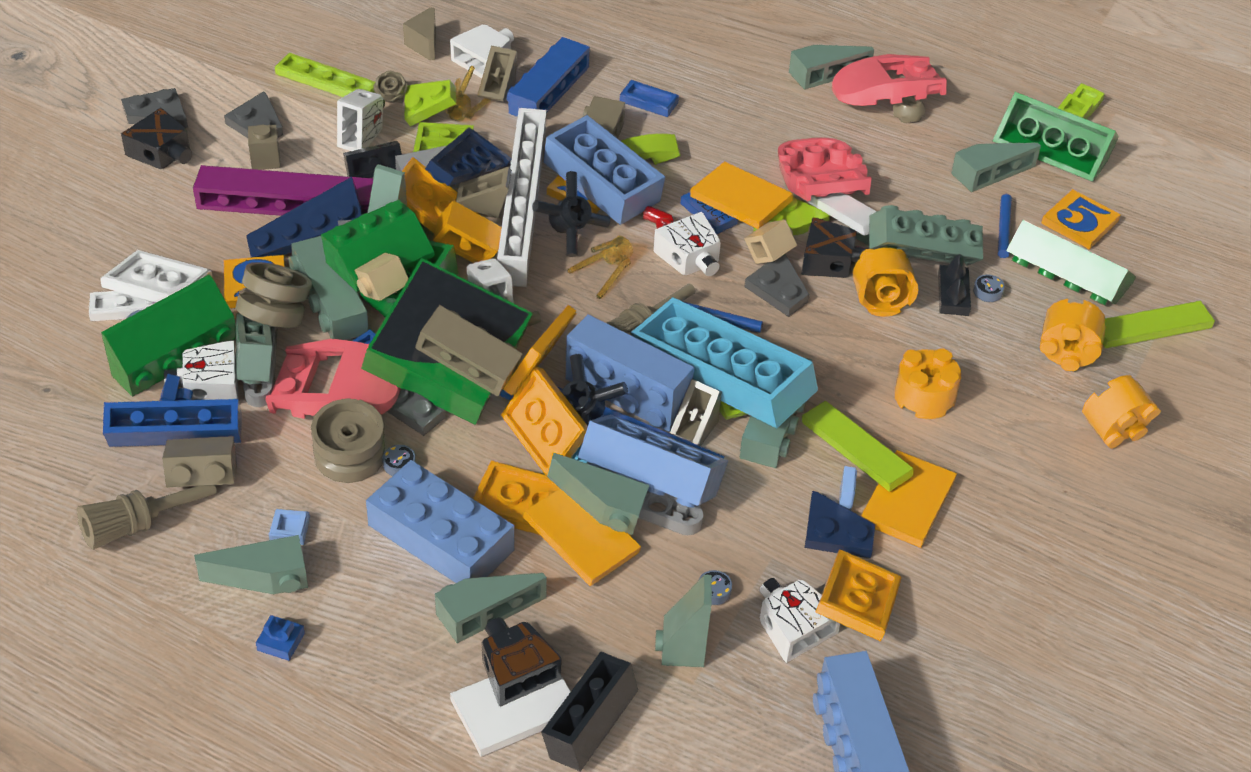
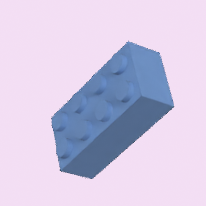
M588 115L546 137L543 162L564 180H566V172H577V190L619 225L642 213L647 206L652 207L661 201L665 176Z
M588 314L567 335L566 380L573 381L570 356L574 354L583 355L586 382L593 384L597 389L621 382L626 383L628 394L607 401L670 433L689 384L693 379L694 367Z
M611 414L589 421L578 458L587 461L589 465L604 470L607 469L627 478L648 484V491L662 496L667 493L677 497V503L690 508H695L696 505L699 506L716 497L728 463L726 459Z
M412 460L366 499L368 526L455 583L467 578L488 577L514 551V525Z
M867 651L824 657L822 671L817 674L818 690L817 693L813 694V705L816 714L822 715L824 721V741L827 746H832L834 752V771L909 772Z

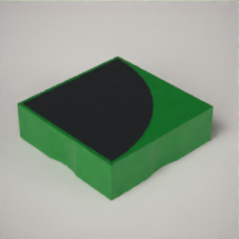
M421 258L369 344L361 369L401 389L415 392L428 399L435 406L476 425L492 393L417 350L415 347L421 330L439 305L448 310L455 311L461 318L473 325L484 328L490 335L502 342L511 344L516 349L533 313Z

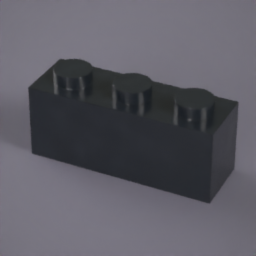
M604 652L598 654L541 731L551 760L579 772L582 771L638 692L630 662Z

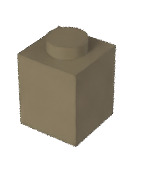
M276 125L248 126V146L252 169L280 168V150Z

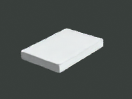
M137 250L100 279L103 288L158 302L207 275L212 277V271L207 268Z
M561 676V680L500 707L489 678L450 693V699L480 757L541 732L571 691Z

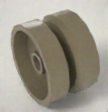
M264 262L247 264L242 279V284L246 288L239 291L235 309L250 320L273 327L293 328L301 325L305 312V306L301 302L308 299L312 281L304 274L288 267Z
M347 398L332 401L323 406L314 415L311 424L313 455L316 467L324 476L337 482L353 483L369 478L383 465V454L385 452L384 424L381 414L374 406L362 400Z

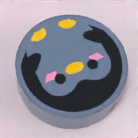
M985 274L976 279L973 292L982 301L995 302L1001 299L1005 286L1003 281L997 276Z
M405 445L389 447L383 454V468L385 472L393 476L410 460L416 463L414 451Z
M717 570L703 573L699 580L703 575H712V605H720L728 601L732 591L730 577Z

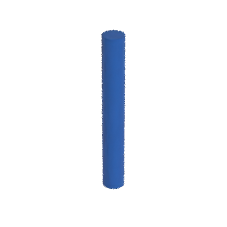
M1009 194L1002 195L1000 200L998 256L1000 258H1007L1009 256V253L1006 251L1010 245L1012 197Z
M684 302L738 328L761 333L763 321Z

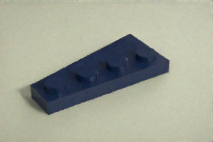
M469 127L433 157L425 169L431 173L436 181L451 186L510 167L512 158Z
M353 178L346 179L246 235L251 258L291 253V243L321 236V234L338 226V221L354 220L363 215Z

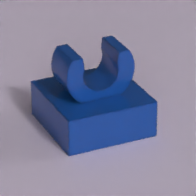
M167 374L159 401L192 400L193 391L187 388L178 389L180 377Z
M270 615L256 641L257 651L290 661L305 635L304 625Z

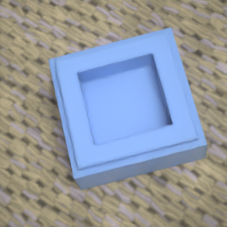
M844 466L839 504L852 511L857 470L855 467Z
M276 509L269 539L274 540L299 535L300 544L304 545L310 521L309 512Z

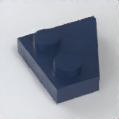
M812 491L804 548L838 553L840 549L854 556L871 559L875 524L819 492Z

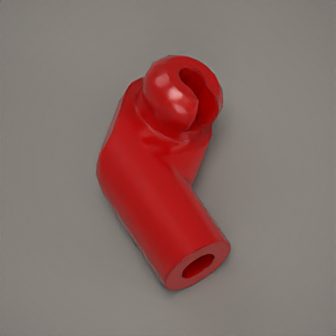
M647 206L644 210L643 219L655 223L657 229L674 222L673 216L669 213L651 206Z

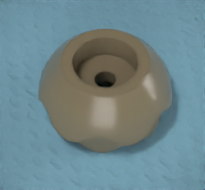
M391 70L379 75L376 78V83L373 85L375 93L380 94L386 102L400 100L405 95L408 87L407 81L402 74Z
M914 96L903 97L902 103L892 105L894 117L899 118L903 123L919 122L922 116H925L923 101L921 99L916 100Z

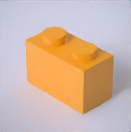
M453 200L438 217L433 241L454 245L456 254L472 263L492 259L498 252L502 227Z

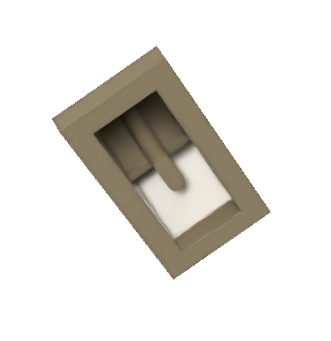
M428 8L403 23L404 45L428 60H435V8Z
M491 45L477 94L478 97L501 102L506 100L509 89L515 86L517 50Z
M506 167L460 183L456 202L474 212L498 218L509 190L512 170L510 167Z
M692 379L670 434L701 446L719 421L722 391Z

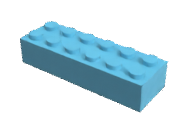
M673 297L631 332L633 337L693 366V379L722 391V402L776 429L818 391L812 361Z

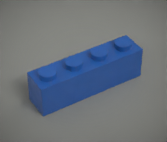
M562 37L555 45H552L549 51L542 58L538 59L528 72L524 73L522 79L509 89L507 93L509 114L518 117L519 108L546 110L547 113L588 70L590 46Z
M238 399L104 402L103 435L109 447L166 445V441L171 439L234 436V443H241L242 412Z

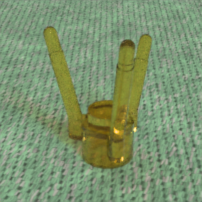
M474 66L469 67L461 86V79H456L454 84L456 86V104L444 110L447 116L454 121L461 122L465 117L472 119L478 110L492 100L484 98L471 108V99L464 92L474 72Z
M621 235L613 240L592 247V253L601 252L577 263L567 270L571 274L601 258H604L608 264L618 265L596 295L597 299H601L624 268L631 264L629 257L633 254V247L630 241Z

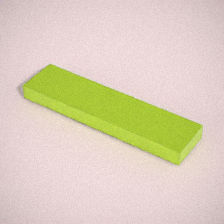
M288 53L275 66L276 75L341 97L348 95L356 89L375 93L373 87L374 83H376L375 81L292 53Z
M1201 301L1105 318L1106 329L1103 346L1106 349L1210 329L1213 327L1215 320Z
M826 400L802 415V423L889 492L913 477V467Z

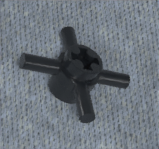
M575 171L566 172V198L559 201L557 205L535 200L532 205L534 212L549 215V222L555 231L566 233V256L568 257L578 256L579 229L585 227L586 224L605 228L610 225V217L592 213L588 201L583 197L577 196V172Z
M574 354L570 356L573 381L563 388L562 394L588 426L590 420L600 418L603 415L605 400L628 394V387L625 382L597 389L593 384L586 382L583 355Z

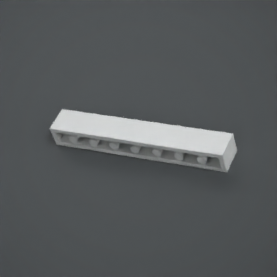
M519 108L510 167L512 172L505 201L497 261L510 273L512 286H527L536 212L532 210V205L538 199L546 135V110Z

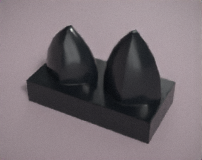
M393 141L343 153L347 177L372 178L374 177L375 167L378 164L396 170L395 156L402 155L400 143Z
M961 254L953 258L949 265L939 266V314L969 316L970 314L969 267H965Z

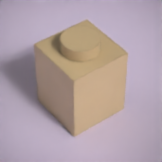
M786 219L768 222L744 238L756 264L773 262L797 246Z
M384 253L355 269L358 276L357 286L361 293L378 301L402 289L408 281L399 256Z

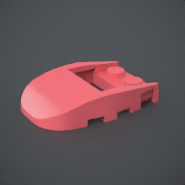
M886 54L861 59L843 67L833 79L832 91L839 101L850 105H876L879 99H890L891 104L902 103V98L914 96L916 100L927 98L929 94L940 93L941 96L946 95L947 79L939 76L929 63V57ZM895 70L897 75L903 74L905 78L891 79L886 71Z
M823 137L787 141L778 147L779 167L788 190L806 201H811V195L825 197L830 193L853 194L858 190L862 191L865 195H869L872 178L871 176L867 177L868 169L866 165H862L863 158L861 155L851 154L852 148L845 142L837 139Z
M327 339L287 346L285 349L287 355L272 392L266 396L265 400L270 413L276 414L277 409L291 410L293 417L305 419L306 415L314 416L323 406L332 401L347 398L362 400L374 406L382 415L395 404L401 388L361 369L369 344ZM342 355L328 394L308 393L320 361L327 360L329 356Z

